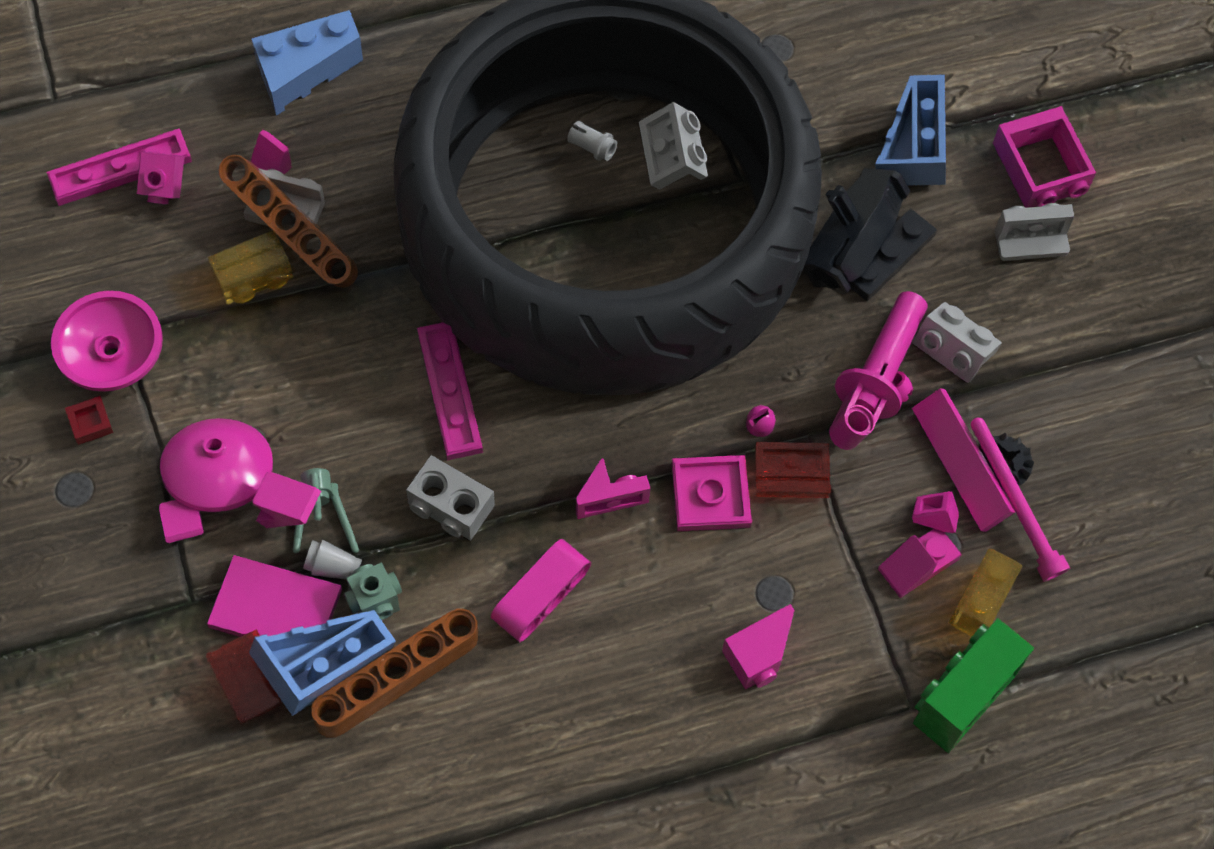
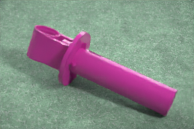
M909 291L900 293L863 368L847 369L839 374L835 382V390L843 403L829 430L830 438L837 447L844 450L855 448L873 431L878 419L893 417L900 410L902 397L892 382L928 308L927 302L920 295Z

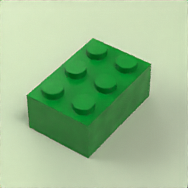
M999 618L989 628L984 624L980 626L969 640L970 643L963 652L959 651L945 667L946 671L939 680L934 679L920 696L922 698L914 707L918 714L912 724L948 754L1016 677L1035 649Z

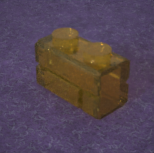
M274 231L207 257L212 274L227 305L233 302L245 303L251 300L255 293L267 288L271 290L279 289L289 279L293 278L289 259Z
M988 548L955 609L949 624L970 636H973L982 624L989 628L1023 566L1002 553Z

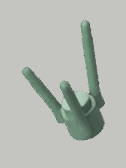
M314 468L304 471L300 476L301 482L316 487L321 491L313 508L314 519L316 521L321 520V506L329 503V498H331L353 553H358L359 547L339 497L338 484L331 483L330 472L326 469ZM304 524L295 525L293 538L294 553H299Z

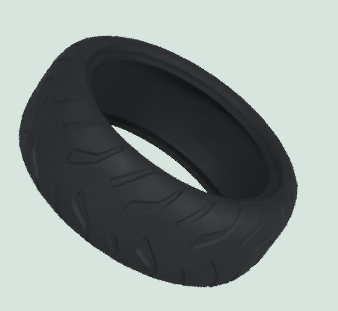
M508 0L484 12L443 46L424 70L407 102L398 132L393 175L401 241L410 271L415 279L421 283L419 287L426 300L442 322L451 326L452 333L476 354H484L485 360L524 380L534 381L538 385L574 394L580 392L585 395H630L652 392L683 384L726 362L747 348L774 321L798 282L809 254L821 196V152L816 128L812 127L810 123L812 116L795 80L789 78L788 68L768 45H762L760 37L730 14L718 12L716 6L703 0ZM587 91H617L647 96L668 104L675 102L688 111H692L698 120L710 128L737 158L750 184L756 211L737 239L721 254L697 270L670 282L652 287L622 291H601L567 286L542 278L507 259L491 246L474 227L457 197V192L465 170L480 146L502 124L518 113L541 102L568 94Z

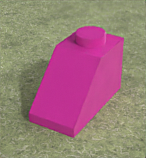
M791 604L725 639L722 652L745 690L755 684L758 688H761L777 677L776 673L782 661L794 614Z

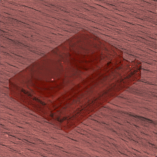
M756 442V497L829 498L831 494L829 443Z
M257 629L221 646L220 649L212 653L205 654L240 725L284 704L249 654L254 638L260 636Z

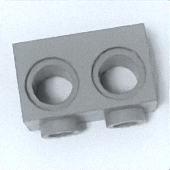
M432 455L406 490L408 504L415 514L424 519L431 517L440 522L441 527L454 537L462 535L470 541L495 506L493 490ZM431 487H437L442 490L436 496H428L424 493ZM463 505H468L474 509L471 513L465 515L455 511Z

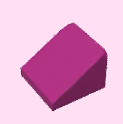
M262 130L259 133L251 157V163L259 169H274L285 174L292 168L288 147L266 130Z
M948 491L916 497L912 515L914 523L947 533L956 532L959 511L953 492Z
M177 500L164 502L159 505L166 543L176 542L204 533L199 510L189 508Z

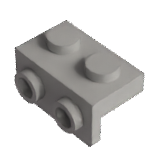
M1049 203L1042 207L1030 208L1013 206L1002 210L995 228L1000 259L1008 261L1067 256L1070 252L1067 232L1075 217L1072 204L1059 205L1057 203Z
M946 302L942 303L925 318L912 340L915 346L967 383L973 380L980 367L997 352L1002 344L1001 341L993 336L990 330L978 326L967 318L959 308Z

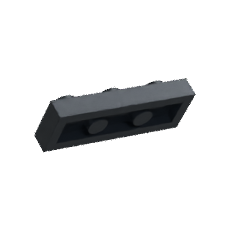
M910 208L893 225L865 272L856 280L848 282L851 289L868 302L935 237L937 229Z

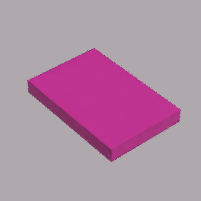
M233 555L207 624L211 629L253 641L255 637L267 634V636L290 632L292 628L301 626L307 628L325 624L327 620H332L342 587L335 583Z

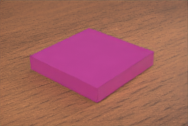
M745 455L672 458L677 531L751 528L752 519Z

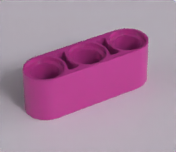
M558 540L500 600L492 611L490 618L518 642L524 641L582 580L592 563L565 540Z

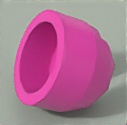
M898 371L892 384L900 392L903 403L909 399L908 395L912 394L913 386L905 373Z
M764 405L753 407L747 415V430L757 437L768 436L775 427L776 418L774 412ZM761 415H765L756 424L754 423V419L758 418Z

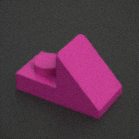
M602 458L576 498L577 519L649 503L650 485L647 475L641 477L627 475L617 479L615 483H610L606 465Z
M267 472L252 502L261 509L256 521L266 528L306 524L321 491L308 484L273 472Z
M933 529L919 539L916 535L911 536L878 567V570L897 595L902 598L957 562L962 554L944 531Z

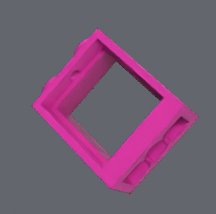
M1062 106L1000 124L997 129L993 145L1025 208L1042 207L1066 197L1078 198L1089 190L1096 171ZM1052 138L1071 176L1035 186L1017 148Z

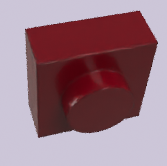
M101 396L65 408L78 445L114 433Z

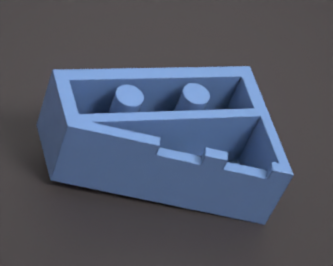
M350 10L252 38L256 62L276 116L285 110L284 106L300 96L302 99L311 94V89L325 80L330 82L363 60L360 36Z
M915 75L909 77L896 110L891 129L889 128L885 145L875 163V169L895 170L902 175L907 185H946L945 75Z
M371 610L327 620L325 624L307 628L303 626L292 628L290 632L267 636V634L254 638L249 654L293 716L313 704L314 700L321 694L391 650L396 640L376 612Z

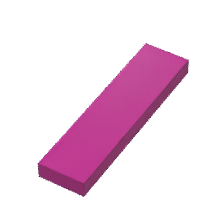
M180 128L46 172L58 205L61 206L138 180L141 152L184 156V164L192 162Z
M445 323L418 327V337L447 461L483 453L457 339L452 333L451 326Z
M939 388L912 408L913 412L979 529L987 532L1014 514L1013 506L947 391Z

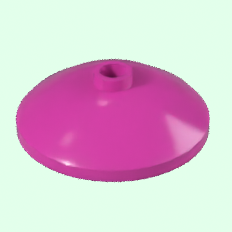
M100 291L78 299L61 314L53 329L51 350L59 370L72 383L92 391H114L136 383L153 368L162 349L163 335L158 317L142 299L121 291ZM110 349H117L115 354H106Z
M226 418L202 420L183 428L169 440L160 460L162 481L170 495L189 508L206 512L228 511L249 503L253 500L265 474L273 471L272 451L264 436L246 423Z

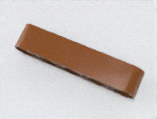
M230 155L222 160L219 166V176L222 181L323 280L341 288L349 287L355 282L358 276V268L355 262L258 167L240 155ZM239 165H244L246 170L244 177L240 181L235 182L232 177L234 169ZM264 189H269L271 194L270 200L265 205L259 206L257 203L258 194ZM294 213L296 218L294 226L289 230H284L282 228V219L285 215ZM319 237L321 241L319 251L309 255L307 243L310 239ZM344 261L346 273L340 279H334L331 273L332 267L337 262Z
M464 608L448 612L321 694L314 700L311 707V714L318 732L328 738H336L470 652L478 642V626L475 615ZM459 625H464L471 629L463 637H457L451 633L452 629ZM426 646H433L439 650L435 656L430 658L422 657L419 654L420 650ZM393 667H402L406 670V673L398 679H392L386 675ZM361 688H369L374 691L369 699L358 700L354 698L355 692ZM336 709L341 712L335 721L325 722L321 720V716L326 710Z

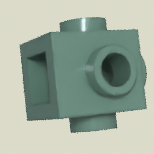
M382 562L374 566L372 564L363 565L354 570L351 576L346 577L350 591L345 592L344 595L353 614L374 610L382 621L393 613L400 611L397 595L402 593L401 586L394 572L387 574Z

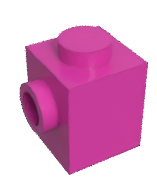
M141 152L137 194L148 195L147 202L169 204V198H180L184 156Z

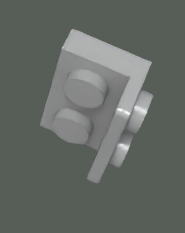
M672 102L639 121L648 174L652 186L660 190L688 174L700 180L708 176L705 164L707 155L702 147L699 134L700 122L692 111H688Z
M260 169L317 225L325 205L321 185L308 178L297 179L286 176L274 169ZM264 189L258 194L257 203L259 206L265 205L270 200L271 194L269 189ZM246 206L244 210L245 220L268 226L253 210ZM289 213L282 219V228L284 230H289L294 226L296 221L294 213Z

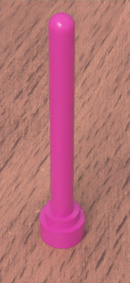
M980 417L974 418L971 421V428L1039 556L1037 559L1039 566L1036 569L1043 582L1064 574L1071 569L1064 555H1059L1057 550L1053 551L985 421Z

